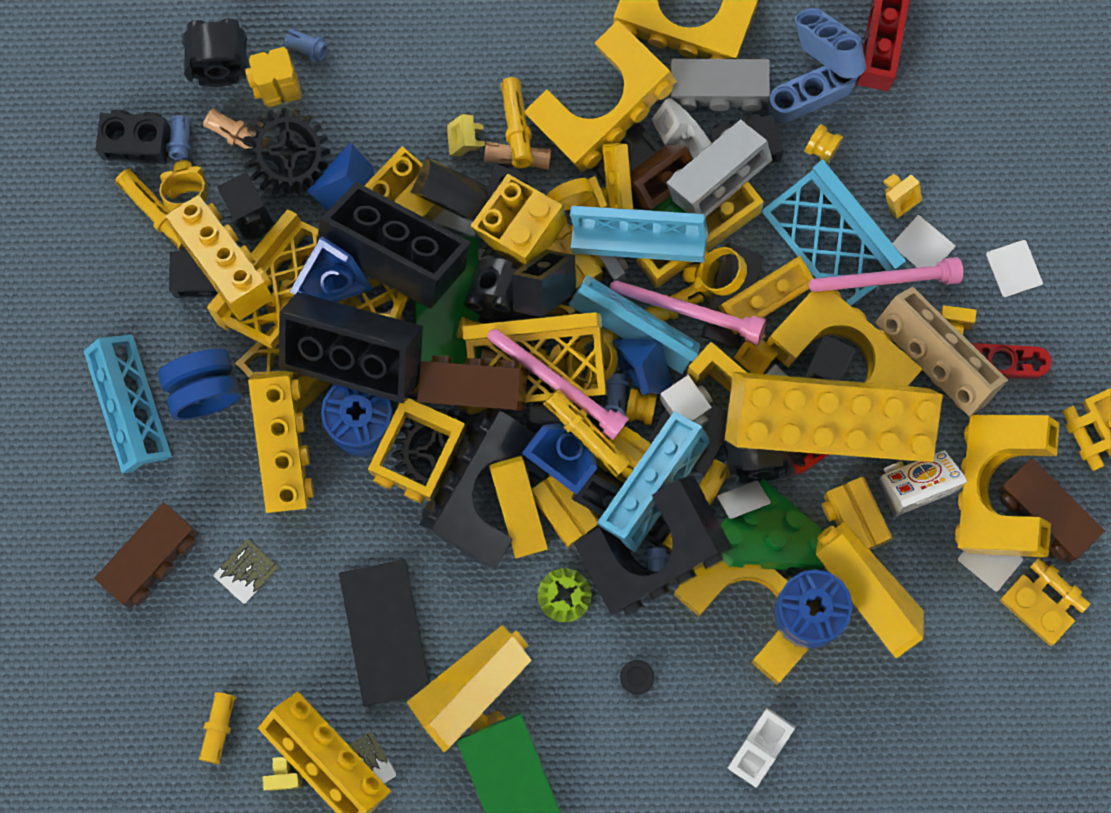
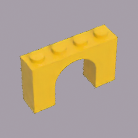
M620 0L613 16V24L618 20L635 37L648 40L649 44L657 48L664 49L669 47L678 50L679 54L690 59H695L696 57L702 59H738L760 0H723L716 16L708 23L698 27H682L669 21L661 12L658 0Z
M618 20L594 43L600 53L623 75V95L612 111L604 116L593 119L578 117L567 110L548 89L524 111L531 122L582 173L587 169L595 167L600 162L603 154V144L620 143L625 137L626 131L634 123L642 121L648 115L649 108L655 102L666 98L671 93L673 85L677 82L671 71Z
M838 290L811 291L766 342L767 345L779 353L776 358L789 368L816 339L824 335L844 337L856 344L865 357L867 375L864 383L908 386L923 370L904 351L892 343L891 337L885 331L876 329L869 323L866 315L860 309L851 307L846 303Z
M1049 415L970 416L969 425L966 426L964 432V439L967 444L966 458L962 460L961 472L964 474L967 483L963 485V491L959 493L958 506L961 510L960 524L956 526L955 539L959 549L969 554L1027 557L1049 556L1051 523L1041 517L999 515L992 507L989 499V483L995 470L1010 458L1017 456H1057L1059 422Z
M721 562L707 570L704 566L695 570L697 577L680 585L674 592V596L700 617L719 594L731 584L740 581L757 582L766 586L777 598L792 577L789 576L785 579L776 571L777 569H761V565L745 564L743 567H729L725 562ZM814 600L811 604L806 603L810 607V615L815 616L818 612L823 613V610L818 608L819 601ZM778 629L773 638L751 663L778 685L808 649L793 645L782 636Z

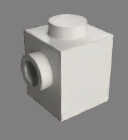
M689 375L660 394V401L670 416L676 411L700 426H704L709 421L707 416L711 413L712 407L710 403L713 402L712 398L702 385L697 387Z

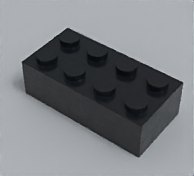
M358 182L321 217L317 243L321 237H324L349 253L363 273L430 309L465 271L471 244L470 241Z
M297 292L279 312V369L404 404L419 384L423 326Z

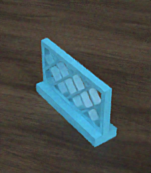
M821 160L812 167L813 170L762 210V214L796 256L802 257L814 278L843 276L838 275L840 257L859 259L858 274H862L863 259L878 261L885 271L901 270L906 266V260L824 160ZM813 181L820 190L819 203L800 202L801 189ZM796 194V201H790L789 199ZM824 196L831 204H823ZM781 205L795 206L793 224L779 223L772 215V212ZM799 207L818 208L816 226L797 224ZM822 209L836 210L840 214V228L820 227ZM844 220L852 230L843 229ZM784 228L792 229L791 237ZM796 229L815 231L813 249L798 247L795 243ZM819 232L839 234L837 251L817 250ZM843 234L858 236L862 241L860 254L841 252ZM865 246L872 255L864 254ZM804 253L813 254L812 263ZM817 255L836 256L834 274L819 273L815 268ZM879 285L867 286L861 290L860 287L856 288L855 295L848 299L846 303L851 307L854 306Z

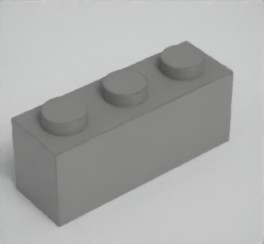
M671 59L670 71L677 82L673 85L670 98L677 102L685 111H692L697 107H710L713 111H726L729 107H742L745 111H759L768 106L770 97L769 59Z
M740 119L731 128L726 129L709 147L701 150L696 158L683 169L676 171L671 179L666 182L673 202L686 213L705 214V217L708 216L772 161L768 142Z

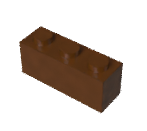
M432 355L431 362H420L417 402L525 410L528 370L518 368V362L498 360L497 367L485 366V359L465 358L464 364H453L452 357Z
M1032 458L997 490L1001 495L1000 501L1010 511H1017L1023 517H1041L1051 523L1049 550L1061 561L1066 560L1069 564L1075 561L1105 532Z
M163 502L94 579L122 605L130 609L134 605L139 606L150 595L151 591L149 588L157 579L159 581L163 580L174 567L172 565L173 561L180 554L185 555L194 547L197 542L195 537L199 532Z

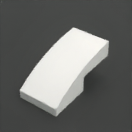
M672 98L666 99L651 119L665 145H686L693 159L696 158L701 150L711 145L710 140L696 121Z
M766 708L728 766V769L757 788L795 730V726L769 708Z

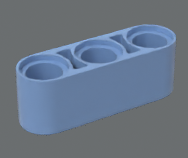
M806 9L797 14L795 23L801 48L840 77L855 78L865 72V56L861 38L820 9Z
M822 66L773 89L769 99L768 114L774 115L777 123L790 122L847 97L854 90L858 76L849 78V82L841 83L835 79L836 73L828 67ZM807 87H816L821 94L811 96L807 94L805 89ZM781 99L787 100L791 107L781 109L775 102Z

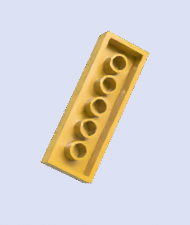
M733 372L725 440L738 448L933 462L943 394L922 387Z

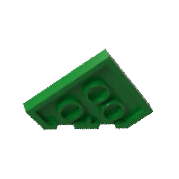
M764 479L759 484L771 503L732 519L727 517L720 524L733 548L722 554L723 562L729 567H743L745 564L761 565V569L787 570L789 567L805 568V571L820 570L824 565L816 555L817 538L823 530Z

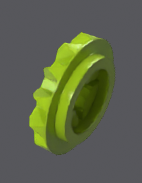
M561 568L550 571L540 582L537 597L540 608L546 616L554 621L566 623L575 621L586 613L591 603L592 592L588 580L576 570ZM559 582L560 586H563L566 590L577 586V589L570 595L572 608L564 600L556 601L552 604V601L559 594L556 583Z

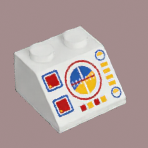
M945 450L935 453L933 462L916 461L904 466L903 461L884 468L885 474L878 480L894 517L952 495L967 483L964 474Z

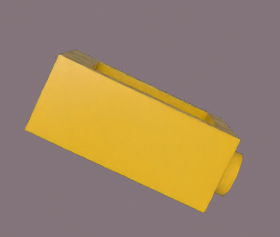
M409 398L404 404L399 403L368 468L370 474L375 476L373 482L389 490L392 489L393 485L405 490V497L420 504L423 503L424 499L427 501L433 500L440 488V480L448 471L467 431L465 423ZM406 417L449 436L426 486L382 467Z

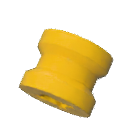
M820 124L810 138L804 152L809 155L815 154L820 157V160H824L828 164L841 144L843 136L831 134L827 131L826 126Z
M631 388L626 417L629 418L627 422L640 420L645 425L651 426L657 394L648 393L643 395L638 389Z

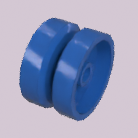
M217 348L194 352L179 357L159 369L157 375L162 389L167 393H172L166 402L170 415L174 420H190L208 416L232 406L242 398L243 395L238 380L235 377L228 376L233 370V365L226 349Z

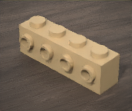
M914 287L895 296L875 322L923 369L931 381L940 387L954 401L955 405L969 417L984 408L1008 381Z

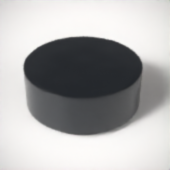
M641 660L628 662L620 673V683L623 689L632 695L646 693L654 682L652 668Z

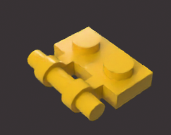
M1111 388L1085 399L1082 403L1087 414L1079 417L1074 406L1062 411L1067 421L1065 427L1069 434L1073 433L1081 448L1079 454L1083 461L1087 460L1092 472L1105 466L1099 455L1100 453L1107 450L1111 458ZM1092 423L1102 440L1093 444L1085 428Z
M1038 557L1030 565V568L1039 577L1032 582L1024 574L1021 575L999 601L1051 647L1075 622L1065 612L1069 606L1073 605L1080 613H1083L1091 603L1081 595L1082 591L1076 585L1070 586L1057 574L1059 572L1057 568L1052 564L1048 566ZM1047 584L1062 596L1057 603L1042 591Z

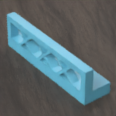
M571 206L570 217L574 226L570 247L572 254L702 263L705 261L708 238L705 214Z
M586 275L569 302L571 307L581 313L597 312L601 314L602 326L623 339H656L661 342L667 365L683 374L690 361L693 362L699 353L700 343L589 275Z
M133 335L98 338L84 350V355L122 474L134 472L146 463L168 460L172 456ZM125 345L128 355L126 363L115 355L113 346ZM126 374L136 380L138 386L136 393L125 386L123 379ZM135 405L146 411L148 419L145 424L135 418L133 411ZM145 436L155 441L158 452L147 454L143 443Z
M674 411L597 523L600 527L618 537L626 547L635 552L661 515L652 494L679 478L687 477L711 442L702 426Z

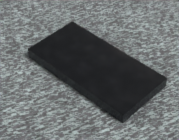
M402 559L339 572L363 706L367 707L415 696L430 683L406 560Z

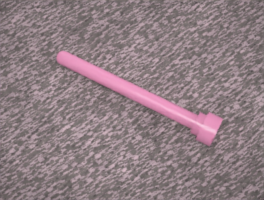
M958 257L944 258L936 266L815 278L809 282V288L813 292L934 279L943 282L945 285L959 284L963 279V265Z
M618 280L610 284V289L622 296L740 332V336L745 337V341L759 345L765 330L766 319L754 315L752 318L745 317V319H741Z
M492 329L489 331V341L555 390L560 389L570 401L599 421L600 424L598 426L604 429L602 433L611 440H614L628 421V417L620 411L615 413L610 409L608 412L499 330Z

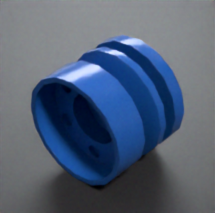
M339 385L331 387L323 400L321 409L323 426L337 447L349 455L359 457L375 455L395 414V408L389 399ZM356 408H361L365 414H361L359 420L355 421L350 414H355Z
M810 570L803 571L789 579L776 598L773 612L776 626L786 640L795 646L812 649L824 647L842 634L850 622L853 607L850 593L840 579L829 572ZM813 600L819 601L818 608L823 610V613L818 612L815 616L810 615V607L806 603L811 604Z

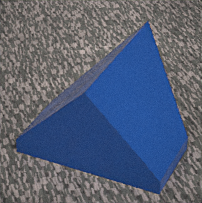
M348 143L323 172L324 175H321L315 181V185H312L307 192L328 211L356 182L365 185L375 175L372 164L353 144Z
M321 237L290 292L294 295L300 292L338 302L373 290L374 288L349 253Z
M616 339L612 341L617 351L619 369L622 372L626 371L627 378L632 377L635 387L639 386L643 395L648 393L661 394L672 386L661 342L656 339Z
M562 422L544 425L522 454L577 495L597 469L595 455L571 431L567 432L563 428L564 424Z

